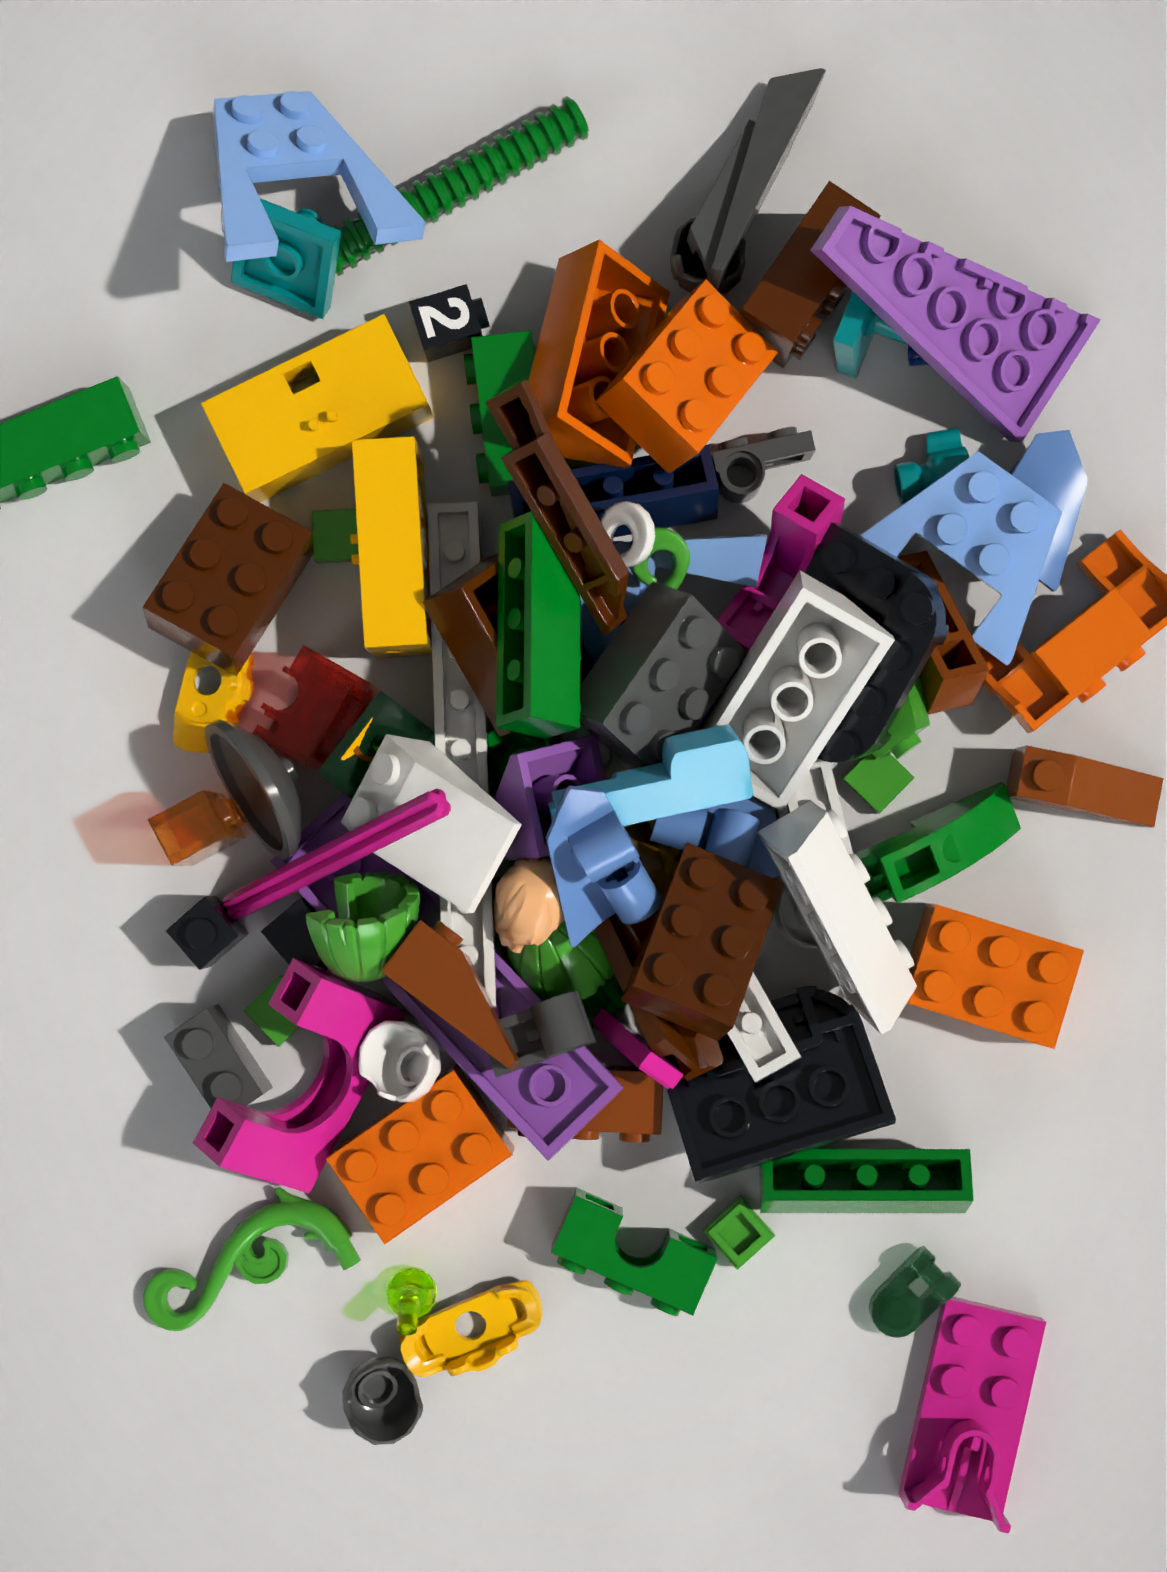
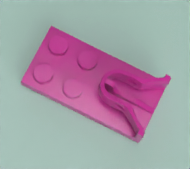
M943 1294L898 1491L906 1509L915 1511L921 1505H927L993 1521L998 1531L1007 1534L1010 1532L1011 1525L1003 1512L1046 1327V1321L1043 1318Z

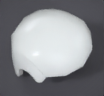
M384 1020L368 1031L359 1047V1073L375 1086L378 1091L377 1095L391 1101L414 1102L430 1091L441 1072L439 1046L430 1033L416 1024L405 1021Z

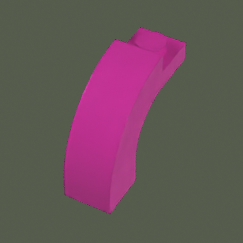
M803 474L798 477L772 510L771 530L765 546L757 587L744 585L716 619L747 653L798 572L802 571L805 573L831 522L841 523L845 498Z

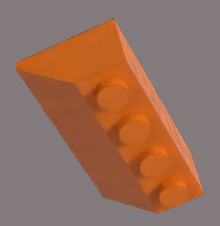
M600 239L558 259L528 382L533 389L553 440L564 458L625 468L632 464L636 442L595 401L664 319L670 292Z

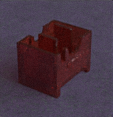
M303 645L291 667L284 666L282 669L283 672L294 677L297 681L298 695L292 705L282 710H277L263 703L260 708L266 710L264 715L273 719L274 722L269 730L257 724L253 734L315 771L330 776L379 689L369 681Z

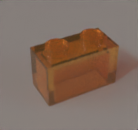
M202 790L148 819L171 866H194L246 838L241 829V826L246 824V819L235 799L230 797L226 800L222 793Z

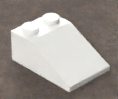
M386 734L341 823L349 831H352L427 791L440 789L445 792L446 800L451 805V810L447 816L373 853L466 913H474L522 824L430 741Z

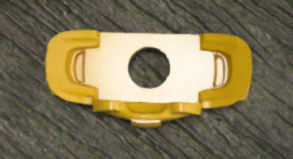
M190 651L174 712V745L189 752L209 753L205 738L206 726L218 719L235 724L239 722L241 712L247 702L250 701L254 691L252 674L254 654H250L236 677ZM206 666H214L221 674L220 687L210 695L201 694L195 685L197 673Z
M517 1281L498 1285L423 1317L398 1335L400 1351L405 1364L414 1375L419 1377H429L444 1370H447L450 1376H456L464 1372H479L489 1369L497 1364L501 1357L511 1353L518 1347L519 1338L534 1332L540 1325L543 1311L539 1293L530 1281ZM469 1311L479 1313L486 1323L482 1333L475 1337L461 1335L455 1326L461 1314Z

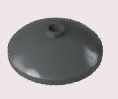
M218 719L208 724L205 728V738L213 764L226 791L245 822L262 844L276 857L285 860L296 854L301 840L302 810L294 785L299 780V777L290 759L285 754L277 756L262 738L233 722Z

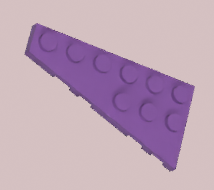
M852 206L838 207L810 250L1009 442H1023L1101 320L1090 314L1076 312L1068 308L1066 303L1055 298H1046L1028 290V286L967 258L960 259L946 253L944 248L929 241L922 242L902 233L901 228Z

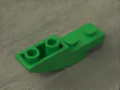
M999 782L910 821L912 829L855 854L862 861L870 876V880L864 884L871 898L877 896L882 902L893 898L897 903H900L970 867L1005 843L1021 827L1006 785L1003 782Z

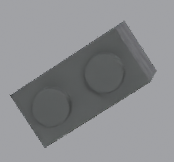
M219 1004L204 1009L164 1036L210 1108H212L217 1097L247 1106L273 1088Z

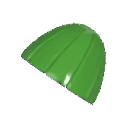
M366 872L363 877L360 873H353L334 878L339 919L335 918V912L331 910L306 914V924L319 958L334 975L344 980L370 982L386 977L381 972L417 924L420 905L418 886L414 882L410 883V879L402 875L394 874L391 876L387 872H376L374 874Z
M565 921L539 946L535 944L524 945L521 953H515L507 946L509 966L542 1001L576 991L579 992L581 1000H584L596 993L598 987L604 986L606 979H611L614 975V971L595 931L593 930L576 947H572L569 942Z

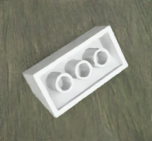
M799 571L700 730L730 725L748 754L753 796L783 811L895 641L894 636L847 597L804 572Z
M809 801L757 833L847 1002L850 1005L852 1004L856 1011L882 1035L892 1028L917 987L909 971V968L915 964L901 940L897 939L894 941L887 929V926L893 923L888 910L877 896L871 898L864 884L870 880L864 864L855 853L849 856L842 842V839L846 838L848 834L840 818L832 809L826 812L814 802Z

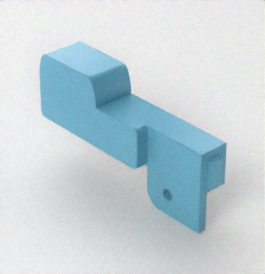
M721 725L667 737L662 747V763L616 772L612 775V779L577 786L602 789L623 826L742 801L753 796L748 754L730 725ZM566 789L551 792L553 802L548 803L551 821H553Z

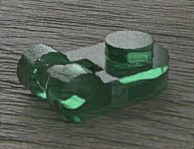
M925 1246L915 1250L875 1290L870 1298V1317L878 1330L887 1336L899 1338L914 1332L941 1304L949 1301L961 1286V1282L950 1271L944 1273L934 1263L936 1257ZM920 1277L929 1287L918 1297L908 1286Z

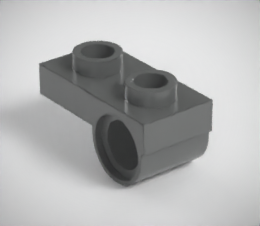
M786 427L768 433V440L749 444L747 438H736L720 443L718 445L719 451L712 452L711 454L720 494L726 500L733 503L747 502L758 493L765 477V470L810 460L816 450L812 431L798 433L796 427ZM736 465L745 466L752 472L754 482L747 487H737L729 481L727 471Z
M569 992L552 997L531 1006L530 1009L500 1019L520 1060V1063L514 1070L508 1069L490 1054L488 1056L495 1077L499 1078L595 1043L596 1039L579 992Z

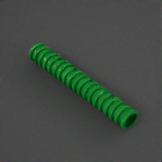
M566 96L562 98L561 106L557 107L555 104L548 106V113L543 114L540 111L535 113L534 121L530 122L527 119L521 121V128L517 130L513 126L508 128L507 136L502 137L500 134L494 136V143L489 145L487 142H483L480 144V151L475 153L471 149L466 152L467 158L461 160L459 157L453 159V166L448 168L444 164L439 167L440 173L435 176L432 172H429L425 175L426 181L420 183L418 180L412 182L413 188L407 191L402 187L398 191L425 222L430 220L432 223H436L439 221V214L444 213L446 216L452 214V207L455 205L463 208L466 206V199L471 198L474 201L479 199V192L482 190L490 193L493 191V184L498 183L501 186L506 184V177L509 175L516 178L520 176V169L525 168L528 171L533 169V162L536 160L543 163L547 161V154L552 153L555 156L560 154L563 145L570 148L575 144L574 139L579 138L582 141L587 139L589 131L587 122L577 103ZM357 212V219L352 221L350 218H346L343 220L345 226L338 229L341 231L335 272L337 276L344 274L342 268L348 265L351 269L355 268L358 259L363 258L365 261L371 259V252L376 250L380 254L384 251L383 246L385 244H374L359 212ZM398 242L390 243V244H391L392 246H394V245L398 244Z

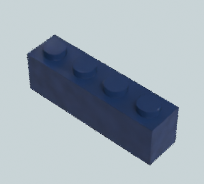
M705 445L699 454L669 474L650 455L633 458L631 466L625 468L599 464L571 469L600 521L606 509L614 503L625 501L641 505L650 514L654 527L669 528L718 519L719 486L709 445ZM514 480L508 481L514 519L530 512L531 509ZM621 525L616 529L613 538L631 535L632 533L626 525Z

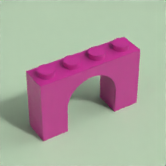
M293 958L268 1004L295 1025L322 1035L324 1053L316 1078L298 1099L289 1105L275 1110H257L217 1097L193 1144L221 1168L310 1193L327 1162L326 1158L332 1153L370 1083L369 1080L360 1075L358 1069L359 1047L371 1028L384 1020L403 1021L407 1012L373 990Z

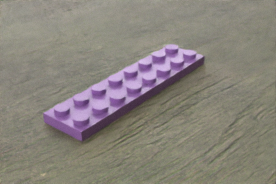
M343 792L301 832V840L296 854L285 860L275 856L270 862L278 869L350 832L341 823V820L352 798L346 792ZM374 853L297 890L316 911H334L335 918L339 919L334 878L353 873H360L363 877L366 872H371V874L387 872L391 876L398 874L410 879V883L414 882L418 886L420 905L417 923L421 920L433 928L438 920L441 921L440 895ZM495 951L497 1008L494 1009L499 1019L530 1009L531 1006L542 1002ZM388 976L380 979L547 1161L551 1160L624 1089L617 1079L585 1046L497 1078L486 1051Z

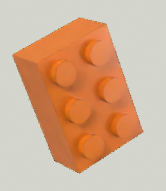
M705 279L671 309L595 402L669 474L699 454L777 355L778 351Z
M925 903L910 952L915 965L909 968V971L917 987L907 1003L1055 1049L1084 950L941 905Z
M456 1064L437 1077L428 1093L414 1102H401L334 1149L326 1160L385 1245L511 1157L515 1146L460 1066Z

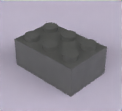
M652 582L581 683L580 723L628 765L639 768L662 763V747L665 739L696 730L746 657L747 652L692 594Z

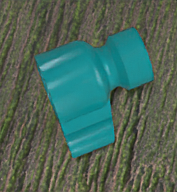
M958 427L927 433L925 463L918 465L910 461L894 465L895 486L901 504L908 502L969 458L966 447L962 446Z

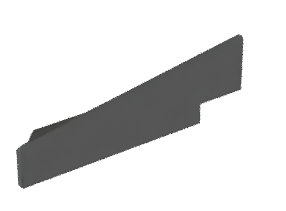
M823 68L770 78L756 122L749 119L690 227L686 239L692 254L699 255L707 273L706 279L716 290L785 163L793 142L814 104L826 70Z

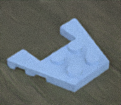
M978 451L860 536L897 557L912 536L917 534L998 592L1001 597L974 631L972 637L978 646L1008 666L1013 659L1063 511Z

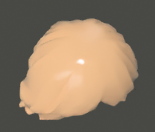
M545 856L542 858H522L517 860L514 866L510 867L496 884L493 905L495 930L499 934L501 944L508 946L515 953H521L524 945L535 944L539 946L564 921L551 860Z

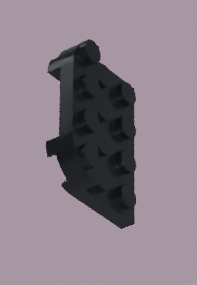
M831 522L805 574L847 597L894 636L895 639L817 758L826 762L843 763L866 757L874 751L880 750L889 741L892 735L888 733V730L935 646L943 645L949 625H945V608L941 595L937 590L939 585L930 576L845 526Z
M817 986L797 988L795 994L770 1002L800 1053L801 1058L762 1080L754 1082L727 1033L718 1041L724 1059L720 1066L689 1081L682 1077L673 1089H667L696 1185L896 1123V1117L863 1022L852 1004L849 1005L836 994L817 989ZM674 1054L664 1057L682 1073Z

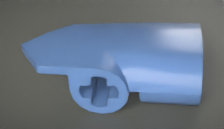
M1070 430L1036 434L1024 455L1020 457L1009 472L1063 511L1039 582L1050 591H1056L1059 587L1088 482Z
M568 786L547 833L546 842L569 942L572 947H576L599 924L616 913L618 918L625 924L639 923L652 916L660 907L662 900L660 893L639 860L640 855L603 790L600 788Z
M754 797L655 819L649 841L679 850L688 842L771 878L779 875L757 833L777 821L771 809Z

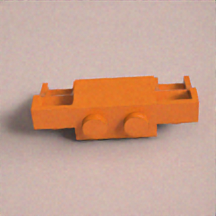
M1121 529L1077 563L1102 594L1031 652H1028L1018 642L1013 659L1008 666L977 645L989 668L983 686L991 696L994 694L998 696L1027 733L1037 730L1075 698L1084 703L1107 685L1102 679L1105 674L1115 666L1122 672L1146 654L1141 646L1167 626V574L1149 561Z

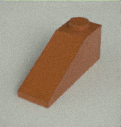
M927 550L898 556L899 559L930 576L939 585L937 590L941 595L945 608V625H949L943 645L935 646L919 675L927 713L929 715L971 705L989 672V668Z
M1026 745L1013 749L1006 788L1010 799L1154 828L1164 778L1077 755Z
M419 920L381 972L505 1067L514 1070L520 1063V1060L470 957L458 948L464 939L439 920L433 928Z

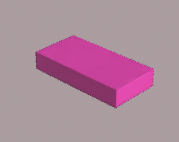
M604 1008L592 1020V1023H594L593 1027L635 1066L667 1089H673L683 1077V1074L666 1058H661L652 1051L646 1040Z

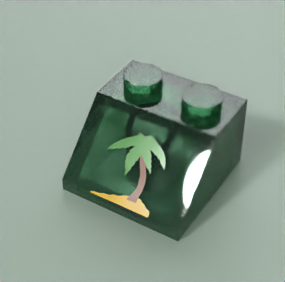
M380 690L320 767L317 774L353 799L386 734L430 741L433 744L435 732Z

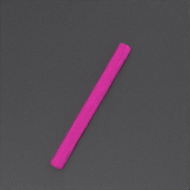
M440 789L427 791L225 895L222 905L227 909L228 915L232 919L238 920L447 816L451 810V805L446 800L445 792Z

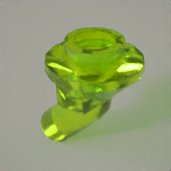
M415 1267L404 1268L395 1273L388 1283L386 1295L391 1309L398 1314L396 1329L398 1333L402 1335L415 1334L418 1327V1318L430 1312L435 1304L437 1297L436 1283L431 1275L423 1269Z

